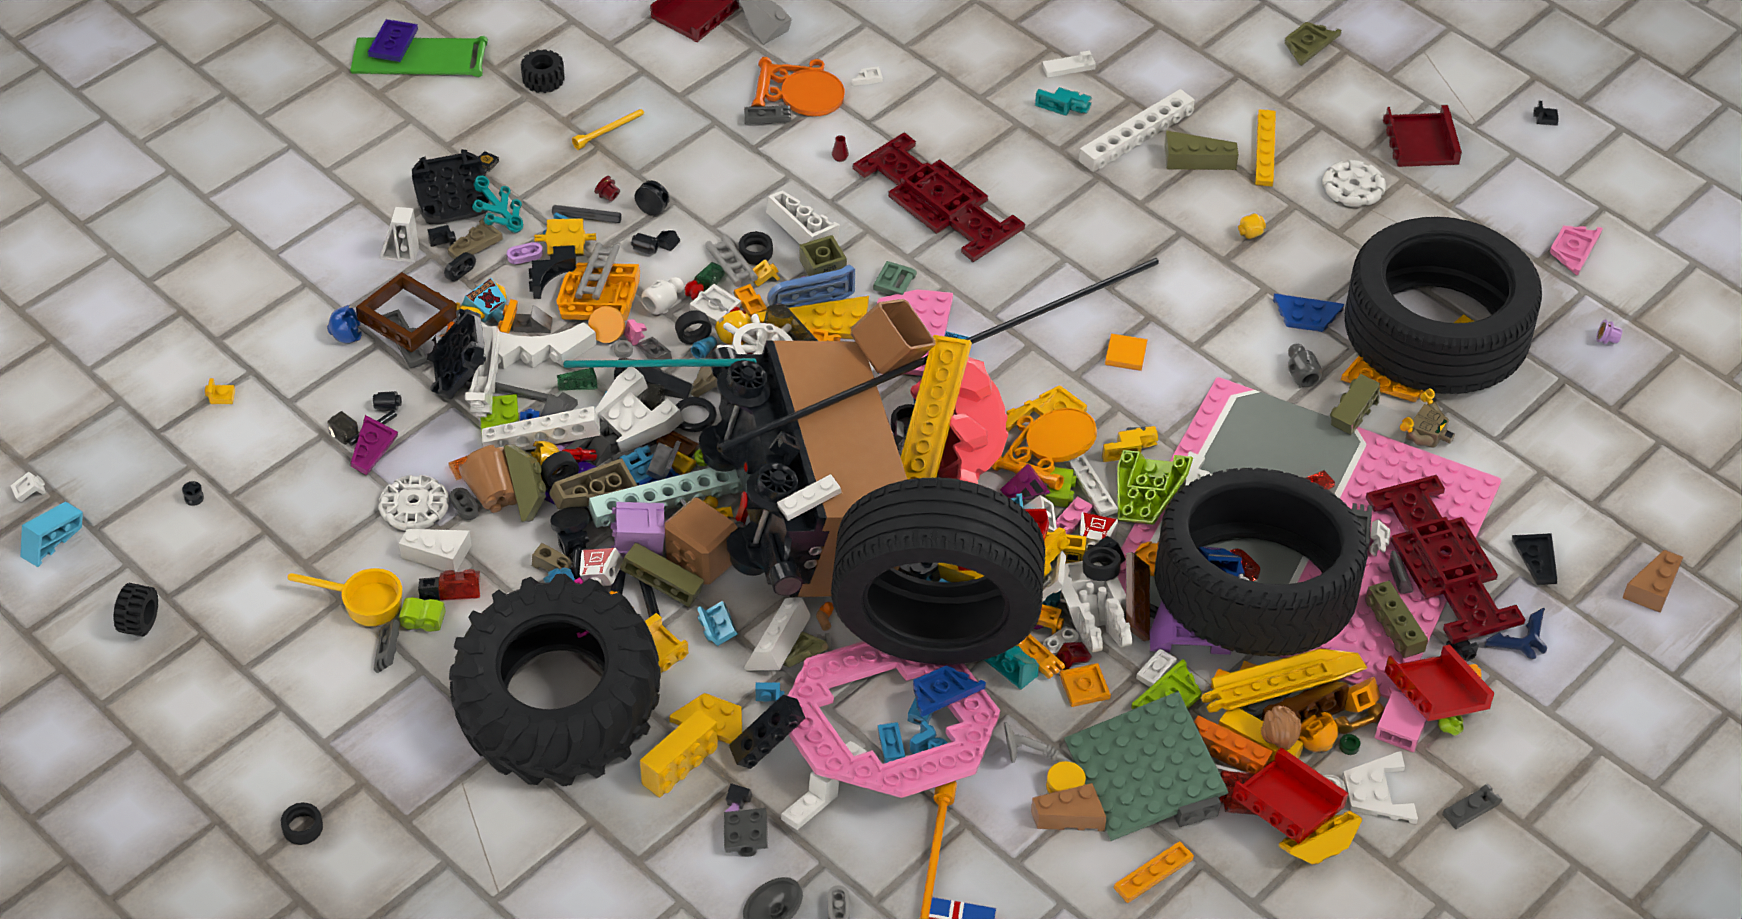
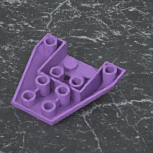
M1161 600L1150 630V651L1157 652L1159 649H1162L1165 652H1170L1172 644L1210 646V654L1231 655V651L1221 648L1220 645L1217 647L1207 642V639L1202 640L1195 636L1193 631L1189 632L1185 629L1182 623L1179 624L1173 618V615L1169 613Z

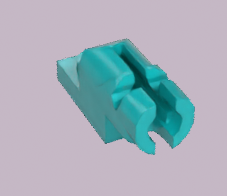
M1061 87L1057 89L1055 94L1038 89L1035 106L1067 116L1070 110L1088 113L1091 107V102L1089 101H1091L1092 96L1086 94L1079 95V92Z

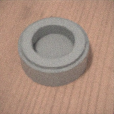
M618 341L614 345V353L619 358L630 357L633 353V346L629 341Z

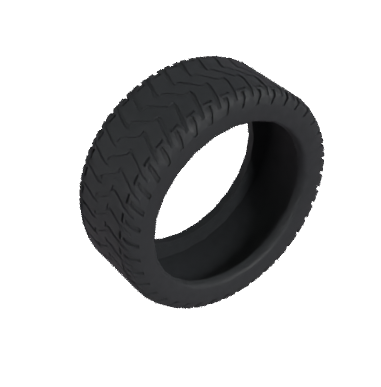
M1249 467L1241 468L1240 470L1233 468L1227 469L1226 472L1220 470L1213 472V475L1207 474L1200 477L1199 480L1197 478L1190 482L1189 485H1186L1174 496L1166 508L1162 518L1155 562V585L1163 604H1165L1169 613L1173 615V618L1179 624L1182 623V626L1189 632L1193 631L1195 636L1202 640L1207 639V642L1217 647L1220 645L1221 648L1229 651L1235 650L1237 653L1254 656L1267 655L1273 657L1299 654L1310 649L1313 650L1332 640L1345 628L1354 615L1367 562L1368 546L1366 536L1360 521L1347 504L1331 491L1326 490L1317 483H1313L1309 479L1273 469L1268 471L1266 468H1255L1254 470ZM1230 538H1256L1276 542L1307 557L1321 570L1322 574L1307 581L1292 584H1264L1249 581L1216 567L1198 549L1215 541Z

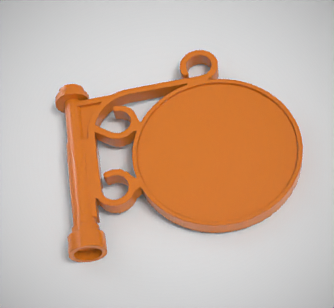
M762 57L758 62L761 71L758 78L756 96L752 101L751 107L765 106V98L772 102L783 99L786 106H790L791 110L806 116H823L836 111L844 101L845 89L842 82L835 75L824 71V62L820 59L811 60L809 67L772 64L768 57ZM780 71V75H783V77H778L775 73ZM787 71H795V72L792 73L791 75H788V72H787ZM771 79L777 83H783L782 91L777 87H770V93H776L777 95H770L768 93Z

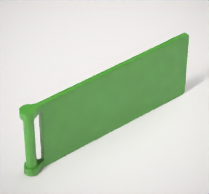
M485 36L478 38H413L401 62L369 57L368 50L375 37H358L350 69L351 74H448L481 77L483 73L484 51L488 38ZM474 44H477L479 46L475 67L470 69Z

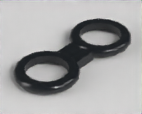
M689 397L679 401L675 406L680 409V412L688 406L697 405L704 407L709 412V415L703 422L692 424L684 421L675 429L680 428L688 432H700L710 427L715 422L717 416L715 406L710 401L701 397ZM656 439L642 446L649 445L651 447L656 444Z

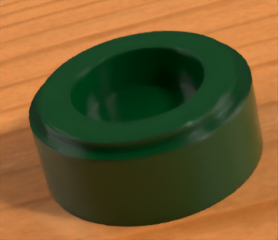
M1346 734L1340 739L1339 749L1346 755H1354L1359 751L1361 742L1357 736Z

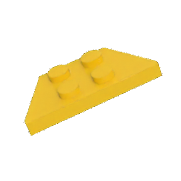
M703 693L669 716V722L680 725L699 709L717 722V740L728 744L732 743L742 733V706L707 693Z

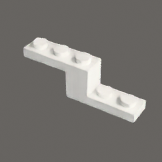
M852 741L846 744L853 756L867 752ZM814 771L811 772L809 791L781 814V820L798 830L838 797L839 781L817 775Z

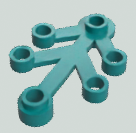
M478 176L474 182V187L478 192H483L492 204L476 200L472 206L473 210L476 212L486 210L501 214L504 218L487 213L484 217V223L487 225L496 223L506 226L511 232H520L524 226L522 218L519 217L522 202L518 199L512 200L510 204L512 209L511 215L507 210L508 197L511 193L510 188L507 186L501 187L499 190L501 201H499L488 188L490 184L488 178Z

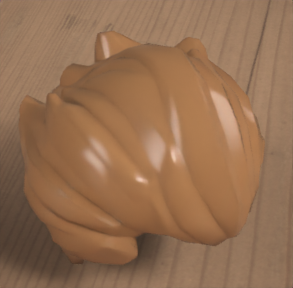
M1275 706L1272 708V711L1268 710L1265 714L1261 735L1267 743L1274 744L1279 749L1282 747L1288 750L1300 737L1301 720L1289 708Z

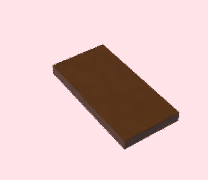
M1130 552L1126 553V623L1130 624V631L1142 641H1149L1150 566L1136 554Z

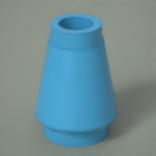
M709 336L694 342L691 347L692 355L697 359L705 358L717 345L716 338Z

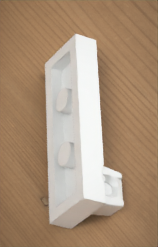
M1090 50L1080 52L1078 56L1043 61L1042 67L1048 78L1094 70L1096 63Z

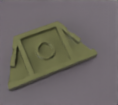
M1305 22L1285 38L1284 43L1299 65L1302 66L1338 38L1342 30L1336 28V31L1327 30L1326 26Z

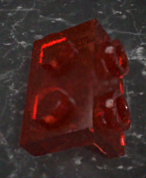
M466 569L463 572L447 570L440 573V599L479 598L480 571Z

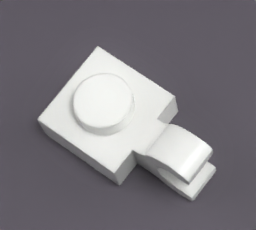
M1380 520L1372 522L1371 538L1374 542L1369 549L1372 555L1377 556L1378 550L1385 553L1386 546L1389 545L1390 529Z

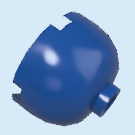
M349 305L340 307L331 314L327 329L329 334L333 335L337 341L353 343L359 341L362 336V331L358 332V326H361V324L357 320V313L353 308H349Z

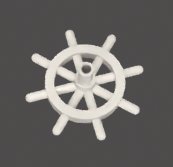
M753 314L751 317L753 323L744 325L739 329L726 322L723 325L724 329L734 335L732 345H718L716 349L731 347L735 349L737 354H762L766 340L793 341L787 334L792 326L787 323L780 329L772 324L760 323L757 314ZM743 340L749 345H741V341Z

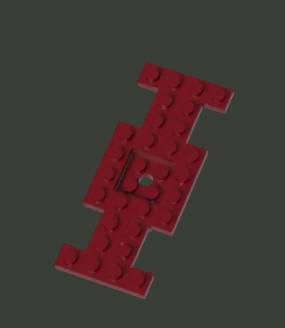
M905 132L853 163V170L864 178L878 170L898 185L888 191V197L936 234L950 225L970 242L961 248V253L972 262H975L1025 229V223L1015 215H1011L1002 222H999L979 206L988 201V195L939 159L933 164L928 162L922 164L907 151L916 146V141Z
M1437 474L1366 493L1365 498L1369 505L1372 506L1374 512L1391 507L1406 532L1392 535L1391 542L1424 598L1427 599L1443 594L1458 618V621L1444 624L1443 627L1451 644L1524 625L1526 619L1517 605L1498 609L1483 583L1497 580L1498 574L1464 518L1448 520L1447 517H1442L1430 498L1444 494L1445 487ZM1444 550L1446 552H1449L1450 554L1446 555L1441 553V551Z

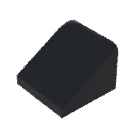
M675 230L662 231L655 238L659 240V247L668 251H672L680 242V238Z

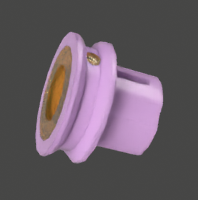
M1603 320L1597 332V342L1602 341L1603 344H1607L1609 341L1617 344L1621 339L1622 329L1615 327L1612 321Z

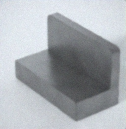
M677 441L674 448L658 443L646 475L657 480L665 479L671 469L681 442Z

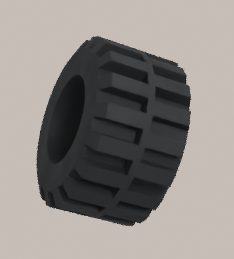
M547 49L531 51L529 55L526 54L521 60L522 82L530 91H535L536 93L552 92L563 85V81H565L564 62L557 52L547 51Z
M126 583L117 596L113 612L116 631L141 637L149 633L158 612V595L155 588L135 583Z

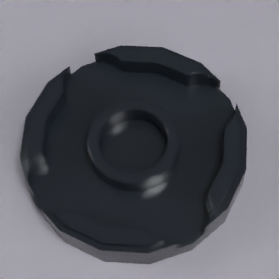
M582 507L561 509L555 512L550 519L551 527L555 532L561 533V531H566V534L579 532L587 526V522H590L588 511Z

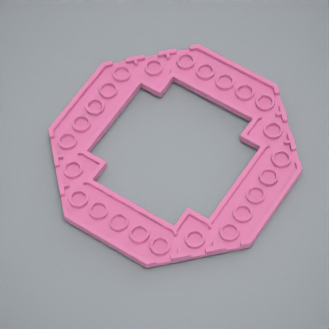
M863 641L805 659L803 668L799 672L788 696L798 699L806 719L788 735L815 774L903 798L976 774L999 719L1000 709L983 689L947 706L960 722L946 727L945 734L951 740V743L884 764L880 762L873 750L853 756L819 708L834 702V696L829 691V688L895 668L907 681L921 677L946 665L954 668L956 671L969 674V679L978 682L964 663L928 664L909 661L886 654Z

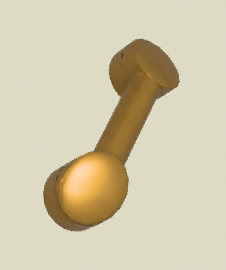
M1376 703L1368 709L1369 716L1353 722H1349L1346 716L1336 718L1335 722L1338 727V733L1348 734L1355 729L1377 723L1381 719L1385 708L1381 703Z

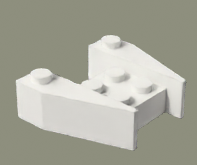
M628 367L616 377L595 409L599 422H606L609 428L620 437L616 442L621 453L669 434L684 422L680 409L668 398L652 411L637 398L648 387L644 376L634 367Z

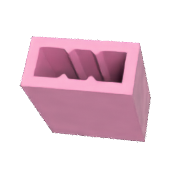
M1393 690L1377 726L1375 738L1414 752L1427 720L1402 692Z

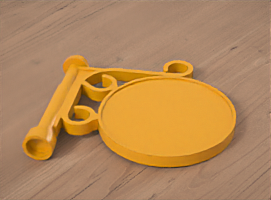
M1076 408L1052 410L1041 415L1035 421L1031 416H1022L1017 420L1018 429L1022 433L1010 446L1008 452L1003 457L1000 456L991 467L996 471L1002 468L1017 474L1028 464L1026 462L1031 459L1033 454L1038 459H1041L1038 461L1037 466L1031 465L1037 475L1050 488L1060 490L1064 483V477L1059 474H1050L1055 470L1054 462L1069 461L1088 451L1097 437L1095 421L1087 412ZM1025 422H1030V423L1027 425V427H1025V425H1022V424L1025 423ZM1026 438L1028 447L1018 448V446ZM1014 452H1015L1016 456H1019L1020 454L1026 453L1025 456L1020 457V458H1017V459H1015V458L1013 457ZM1044 465H1050L1047 468H1042Z

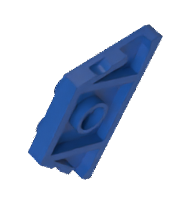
M1275 293L1273 298L1274 303L1276 302L1279 307L1280 315L1284 318L1283 321L1286 327L1324 332L1328 324L1332 323L1336 315L1342 312L1344 308L1343 303Z
M947 665L913 680V689L921 717L985 689L986 686L984 680L980 679L979 682L969 679V674L956 671Z

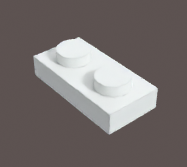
M1159 649L1137 673L1136 679L1151 687L1176 664L1177 659Z

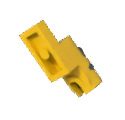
M1128 427L1126 431L1118 432L1116 443L1103 444V462L1120 460L1123 450L1141 452L1142 448L1157 446L1158 434L1156 427Z

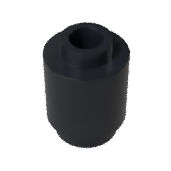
M637 233L632 237L631 246H633V250L646 254H655L658 250L659 240L649 235Z
M397 391L378 392V394L373 395V407L379 411L398 410L399 406L402 405V397L398 395Z

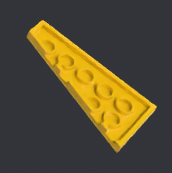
M869 296L758 312L756 314L759 316L760 323L772 324L780 329L785 324H790L792 328L787 334L809 336L810 328L829 331L828 335L838 334L842 339H854L851 336V327L867 313Z

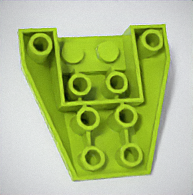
M1123 450L1117 466L1118 520L1154 525L1188 476L1193 457L1174 455L1173 461L1145 459L1140 451Z

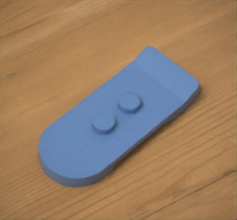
M847 265L840 270L778 283L768 292L767 301L772 310L846 299L855 292V268Z

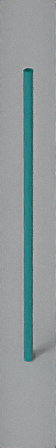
M755 358L566 360L563 365L565 368L731 366V364L740 360L757 362Z

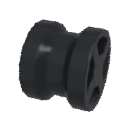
M190 481L183 485L182 493L186 504L196 506L203 502L204 495L200 483Z

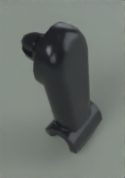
M579 546L573 549L570 556L573 560V566L569 569L575 580L580 577L581 552L585 550Z

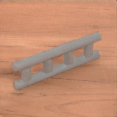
M727 235L722 237V242L713 244L711 241H707L705 243L707 249L736 287L741 285L740 280L749 277L752 281L758 279L756 273ZM724 248L729 249V252L720 254L718 251ZM734 257L737 260V262L728 264L725 261ZM739 268L744 269V272L738 274L733 272V270Z
M596 243L575 293L576 298L581 299L583 294H593L592 298L599 300L620 246L618 244H613L612 249L602 248L603 245L601 243ZM599 255L608 256L607 261H597ZM594 268L603 269L601 274H592ZM588 281H598L596 287H587Z

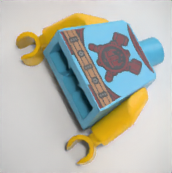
M489 278L464 297L462 306L457 302V310L469 309L481 314L483 322H487L494 317L499 323L500 320L503 321L504 319L502 310L507 302L506 291L503 286L495 283L494 279Z

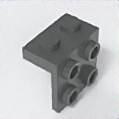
M1218 796L1181 806L1178 808V813L1174 815L1178 826L1182 827L1217 817L1221 802Z

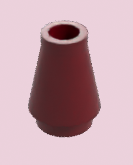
M842 135L836 136L832 150L834 160L839 162L845 161L849 156L846 138Z

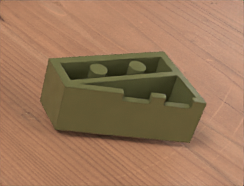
M1362 374L1357 379H1353L1349 386V391L1343 393L1340 398V404L1338 407H1334L1330 413L1331 425L1351 435L1363 422V416L1371 413L1369 408L1373 404L1378 405L1380 383Z

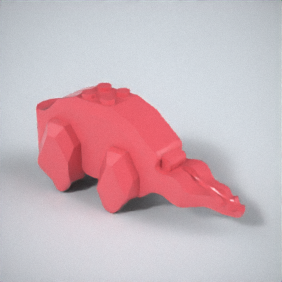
M968 357L954 413L950 420V428L939 465L938 475L940 478L959 479L978 484L977 480H979L980 475L988 471L1002 455L1008 438V431H1006L1008 417L1005 414V406L1000 392L986 372L984 362ZM921 379L918 381L916 385L912 386L910 390V393L915 400L917 398Z

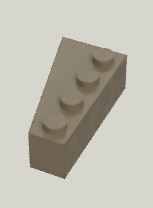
M620 458L554 482L549 494L557 509L589 506V498L635 487L637 484L623 459Z

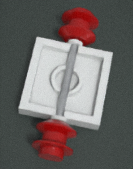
M696 280L688 282L685 286V295L687 297L691 296L693 300L690 303V309L706 313L709 321L715 325L717 321L720 323L724 320V315L740 310L741 300L715 284L704 292V286L698 284Z

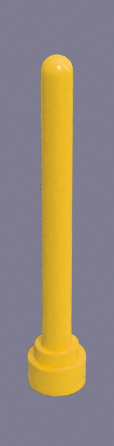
M642 109L634 111L589 134H578L572 137L573 146L580 150L585 147L588 141L642 116L644 111Z

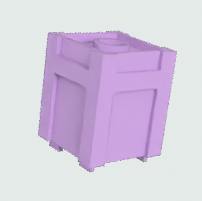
M616 502V507H612V514H615V522L611 523L610 529H614L612 532L614 545H611V548L616 547L624 558L636 542L662 556L665 537L664 503Z

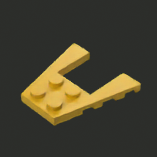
M1059 385L1039 395V398L1033 401L1028 400L1024 402V405L1017 409L1012 408L1006 411L1008 417L1006 431L1012 430L1017 425V420L1020 417L1029 416L1033 411L1040 416L1060 408H1076L1086 412L1087 405Z

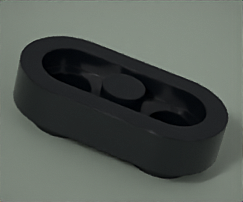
M468 252L459 255L445 267V277L451 281L459 280L474 268L476 264L475 256Z

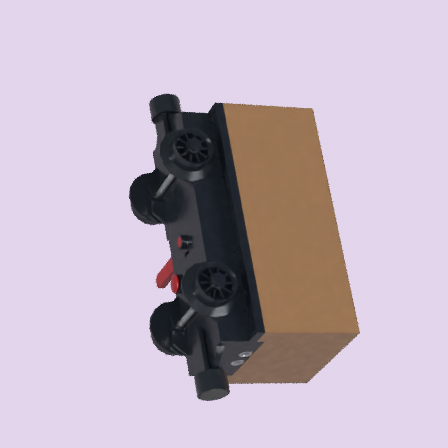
M766 340L762 354H737L735 349L731 347L715 349L710 354L709 359L755 358L757 362L740 360L734 362L731 366L711 367L714 377L717 378V389L721 394L719 411L722 420L717 425L704 429L699 436V447L702 451L704 462L716 471L728 472L736 469L744 491L741 495V502L735 519L743 522V525H745L749 515L750 523L746 527L736 529L729 535L726 542L730 561L737 571L745 575L756 576L765 572L768 585H772L774 592L778 595H790V597L831 596L838 528L845 513L858 499H861L869 492L891 483L907 480L877 386L724 452H718L717 445L873 379L874 376L869 361L858 344L853 341ZM781 431L799 439L800 451L788 467L784 465L782 456L769 450L770 445ZM831 474L841 487L842 493L788 521L778 508L777 502Z

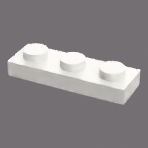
M830 474L778 501V508L789 521L842 493L841 487Z

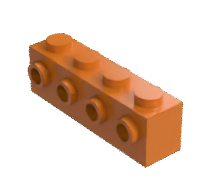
M1199 715L1195 719L1194 723L1212 757L1241 771L1248 772L1252 776L1271 763L1272 750Z

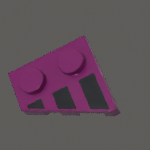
M1029 464L1024 466L1000 489L1002 494L1010 499L1015 498L1016 494L1022 493V501L1031 500L1035 496L1050 493L1049 489Z

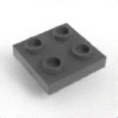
M766 808L724 812V849L726 853L738 852L741 856L750 857L757 853V849L768 848Z

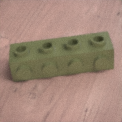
M636 542L625 555L620 569L688 607L692 605L700 594L704 579Z
M1390 580L1369 586L1365 596L1366 604L1368 607H1371L1375 613L1376 620L1382 624L1386 635L1393 641L1396 651L1400 652L1403 658L1425 652L1428 638Z

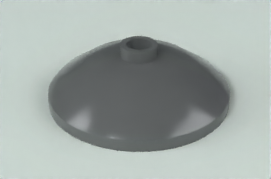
M780 877L764 883L748 898L744 906L743 918L792 919L802 903V888L797 881L788 877Z

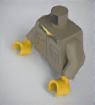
M1430 388L1425 390L1420 396V399L1428 404L1422 406L1413 420L1410 417L1404 418L1402 424H1400V429L1407 431L1406 439L1413 441L1416 445L1434 448L1440 440L1451 444L1455 433L1447 430L1449 419L1442 413L1436 401L1432 400L1435 397V393Z

